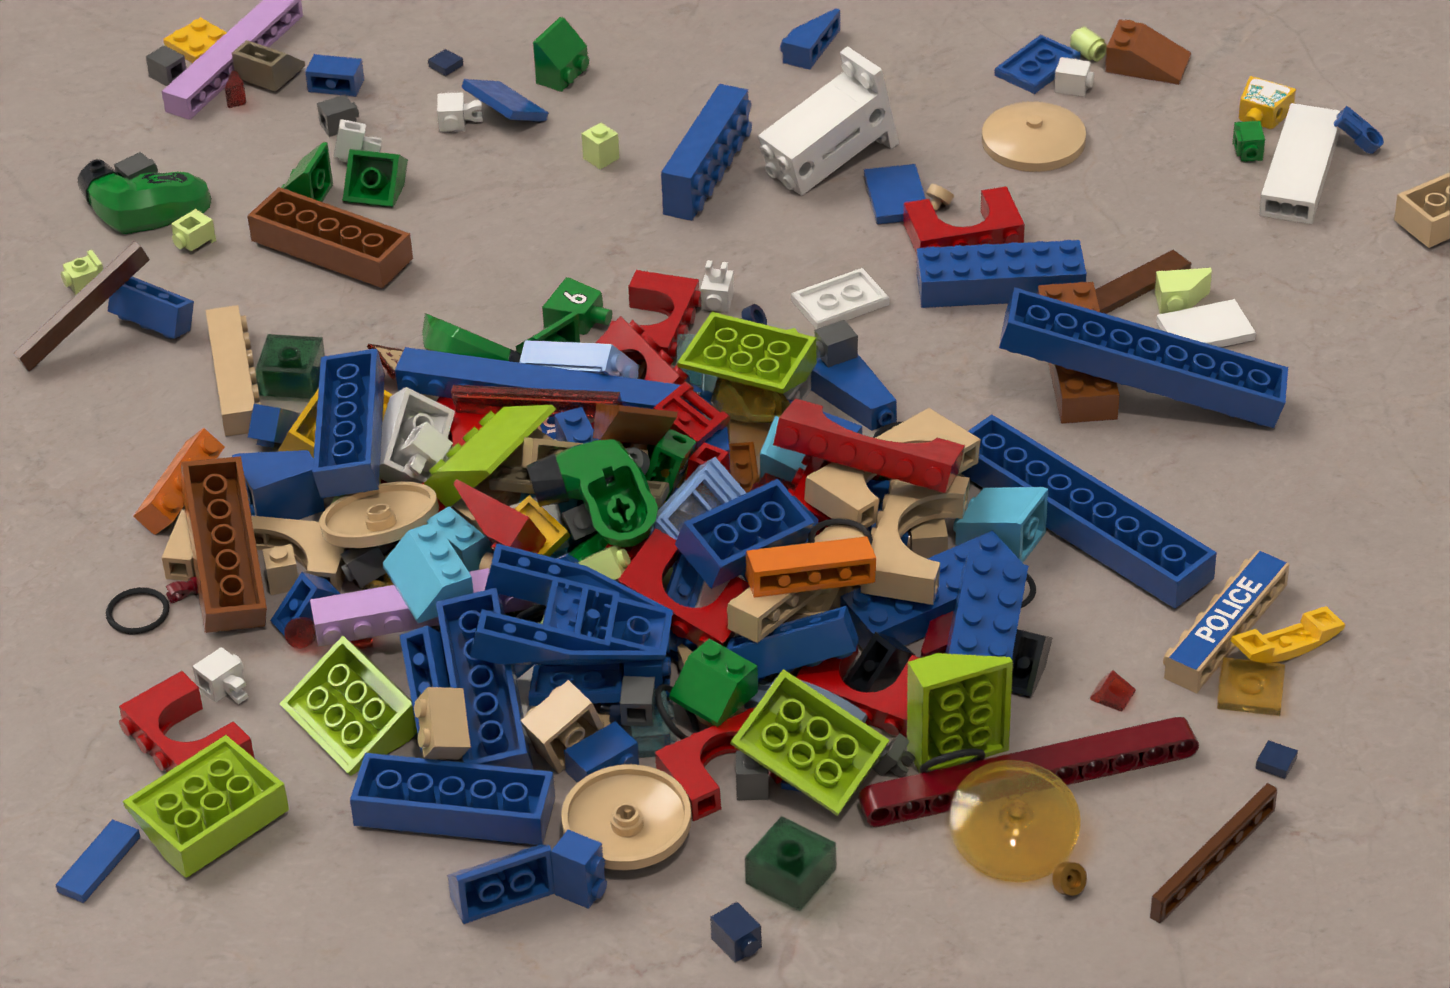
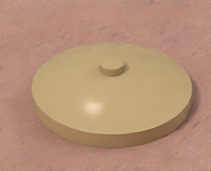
M1021 102L1000 108L986 119L982 128V145L986 153L999 164L1021 171L1042 172L1064 167L1075 161L1082 154L1086 143V129L1081 119L1066 108L1045 102Z
M416 482L379 484V490L352 493L338 499L322 513L319 523L324 539L330 544L344 548L374 547L402 539L408 530L427 524V520L438 513L439 505L435 491L427 485Z
M635 764L610 766L589 774L570 790L563 803L561 813L563 834L567 830H571L601 842L603 858L605 859L604 868L613 870L645 868L668 858L684 843L690 831L692 819L689 797L677 780L659 769Z

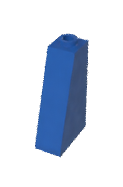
M859 354L857 358L831 367H827L820 358H817V364L811 372V391L871 431L897 422V400Z

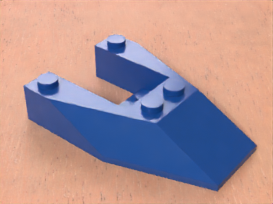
M496 543L485 590L497 588L499 594L545 605L543 624L482 609L469 657L500 665H600L665 659L673 610L588 566Z

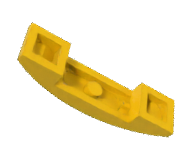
M1325 606L1303 613L1298 624L1264 635L1257 629H1253L1232 636L1231 642L1250 660L1261 663L1280 662L1298 657L1321 646L1341 632L1345 627V623Z

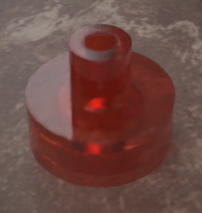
M307 617L293 619L285 627V639L294 648L308 647L317 638L314 622Z

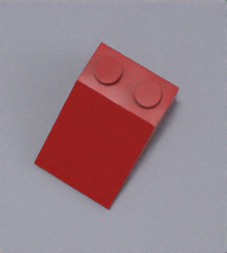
M456 479L453 485L486 537L492 542L491 548L495 550L497 543L538 554L547 539L528 516Z

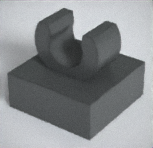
M899 733L887 744L883 754L872 769L881 776L891 769L896 776L902 778L909 771L902 762L909 766L915 760L912 753L904 751L909 740Z

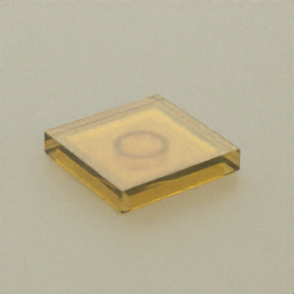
M1223 657L1217 709L1280 716L1285 664L1261 663L1252 660Z

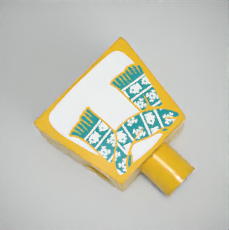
M1250 76L1240 99L1239 119L1243 122L1260 121L1264 128H1275L1287 117L1290 104L1295 103L1296 89Z

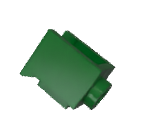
M1260 121L1234 122L1232 144L1235 147L1236 155L1240 156L1241 162L1263 161L1265 137Z

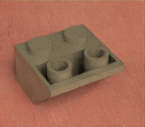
M248 40L232 52L235 78L275 92L305 67V62L298 58Z

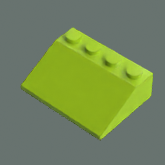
M711 312L677 362V367L784 394L806 381L817 364L816 337Z
M553 405L503 407L496 414L490 411L479 421L482 426L479 430L473 427L462 438L465 441L462 446L457 443L445 454L449 458L446 462L440 459L429 470L432 475L424 484L435 491L436 497L446 508L451 507L462 498L453 485L456 479L473 488L477 486L524 441V437L527 438L556 408Z
M344 636L331 647L280 702V705L350 776L360 770L365 753L387 755L409 742L417 733L412 700L359 648Z
M937 653L908 662L907 739L909 743L907 744V751L914 755L915 760L913 762L919 773L920 767L928 760L957 750L982 749L985 752V757L1009 751L1013 661L1010 657ZM976 756L952 759L937 764L928 770L955 766L969 761Z
M783 669L730 744L838 816L883 754L889 739Z
M227 735L123 801L124 807L165 860L185 878L289 810L285 784Z

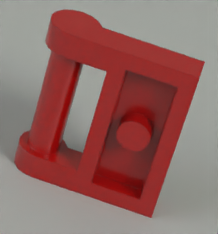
M684 382L653 409L678 412L677 418L670 429L696 441V449L715 432L724 429L731 417L724 411L719 412L696 394L690 384ZM685 400H687L689 403H691L694 407H696L698 410H700L703 414H705V415H706L708 418H710L711 420H708V419H707L705 416H703L700 412H698V411H697L696 409H694L691 405H689Z

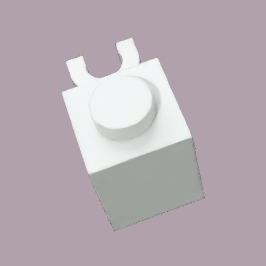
M463 92L438 94L437 115L439 133L465 131V120L483 122V113L474 112V110H482L481 101L474 100L464 104Z
M340 119L333 157H337L340 161L348 162L349 149L380 152L382 138L365 137L366 124Z
M707 260L705 275L701 285V310L729 312L734 295V272L727 270L728 262H722L720 269H714L712 266L713 262Z
M428 422L417 426L411 431L400 449V452L410 459L401 473L410 480L414 474L419 475L422 470L428 472L440 459L446 462L448 457L445 454L453 442Z
M221 647L193 665L196 685L200 691L214 702H218L228 694L238 704L248 699V694L242 690L246 686L242 671L244 666L237 655H231Z

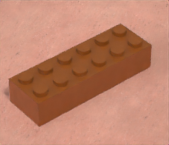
M278 187L247 215L251 241L380 288H384L413 259L410 233Z
M1093 282L1038 285L1039 295L1100 312ZM1048 363L1061 424L1118 420L1120 394L1117 382L1093 377L1083 372Z
M241 456L181 462V487L205 633L264 627L267 606Z

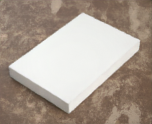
M863 268L791 293V301L815 329L842 320L847 321L889 305L888 295Z
M1235 299L1157 315L1156 323L1162 331L1217 347L1253 341L1256 336V332Z

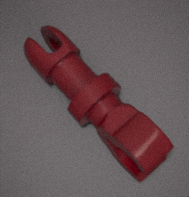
M196 576L190 577L187 582L176 581L166 586L168 590L166 595L170 603L181 601L191 592L193 594L198 593Z

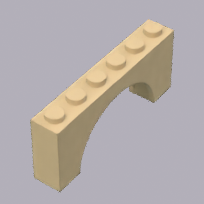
M930 408L875 437L901 443H925L938 437L963 444L965 448L958 474L977 464L979 459L981 439ZM831 462L806 477L804 500L832 519H849L861 523L868 528L877 522L879 498L869 490L866 484L877 474Z
M956 476L946 493L891 478L889 494L884 496L882 511L878 512L876 528L873 527L871 530L873 539L871 546L876 556L875 583L862 584L861 593L933 605L939 589L941 562L929 560L914 553L902 542L901 537L910 528L928 520L938 518L963 519L968 504L970 478Z
M181 509L162 555V562L166 579L188 581L190 577L196 575L186 512ZM251 516L257 550L292 544L295 560L306 568V572L327 579L340 593L346 576L341 568L345 562L340 554L350 548L335 546L327 542L322 535L320 523L317 521Z

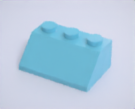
M436 521L408 530L383 562V568L418 624L438 617L437 601L474 593L472 576Z

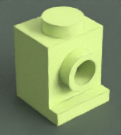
M197 209L171 223L172 240L179 249L185 247L193 251L207 241L211 243L216 241L213 220Z
M93 250L87 251L88 256L63 264L64 271L61 272V278L66 287L70 286L75 295L103 270L102 263Z

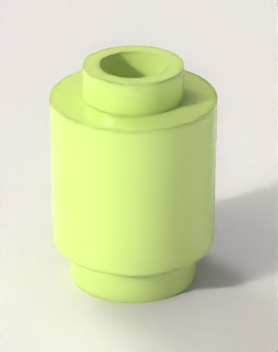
M1087 27L1077 29L1071 35V48L1081 52V55L1088 60L1097 62L1106 55L1107 44H1105V40Z

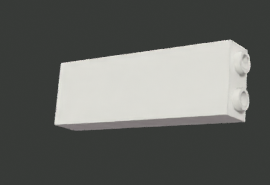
M1290 104L1261 194L1259 216L1313 224L1341 128L1334 126V121L1337 119L1336 116L1340 112L1339 110Z

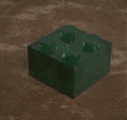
M268 334L255 369L259 396L311 399L318 389L321 357L325 356L323 337Z
M781 816L744 857L745 883L801 911L836 870V842Z

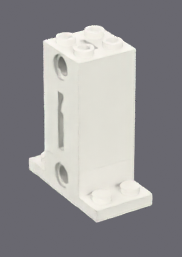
M848 46L840 52L841 66L844 72L758 135L761 144L760 151L766 162V172L772 178H777L783 182L788 190H794L801 196L876 140L879 144L883 143L890 149L899 144L882 69Z

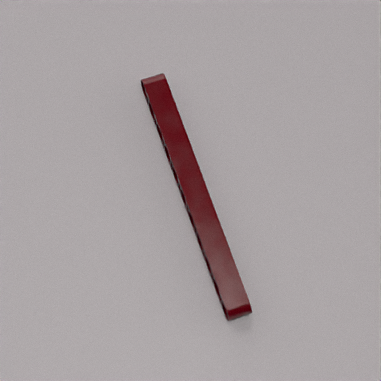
M1173 717L871 784L859 792L858 799L868 824L873 827H882L1186 759L1198 751L1199 742L1184 717Z

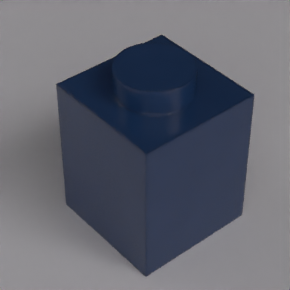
M738 902L710 917L711 939L734 963L746 956H752L758 949L762 948L761 925Z

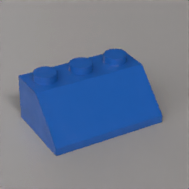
M537 845L523 849L519 852L498 859H492L447 875L450 898L462 923L466 924L555 894L551 858L552 849L550 845Z

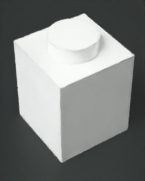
M1061 57L1055 71L1054 93L1085 97L1087 88L1092 87L1094 81V72H1090L1091 61Z

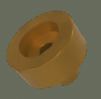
M1062 862L1058 864L1052 875L1053 886L1060 894L1071 896L1080 894L1087 883V874L1084 867L1075 862Z

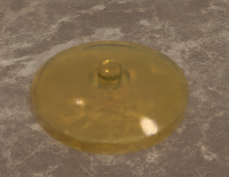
M1003 760L989 763L976 769L962 781L952 800L949 825L951 836L958 851L974 868L999 880L1026 882L1050 875L1058 864L1069 859L1075 849L1079 836L1080 812L1072 792L1054 773L1030 762Z

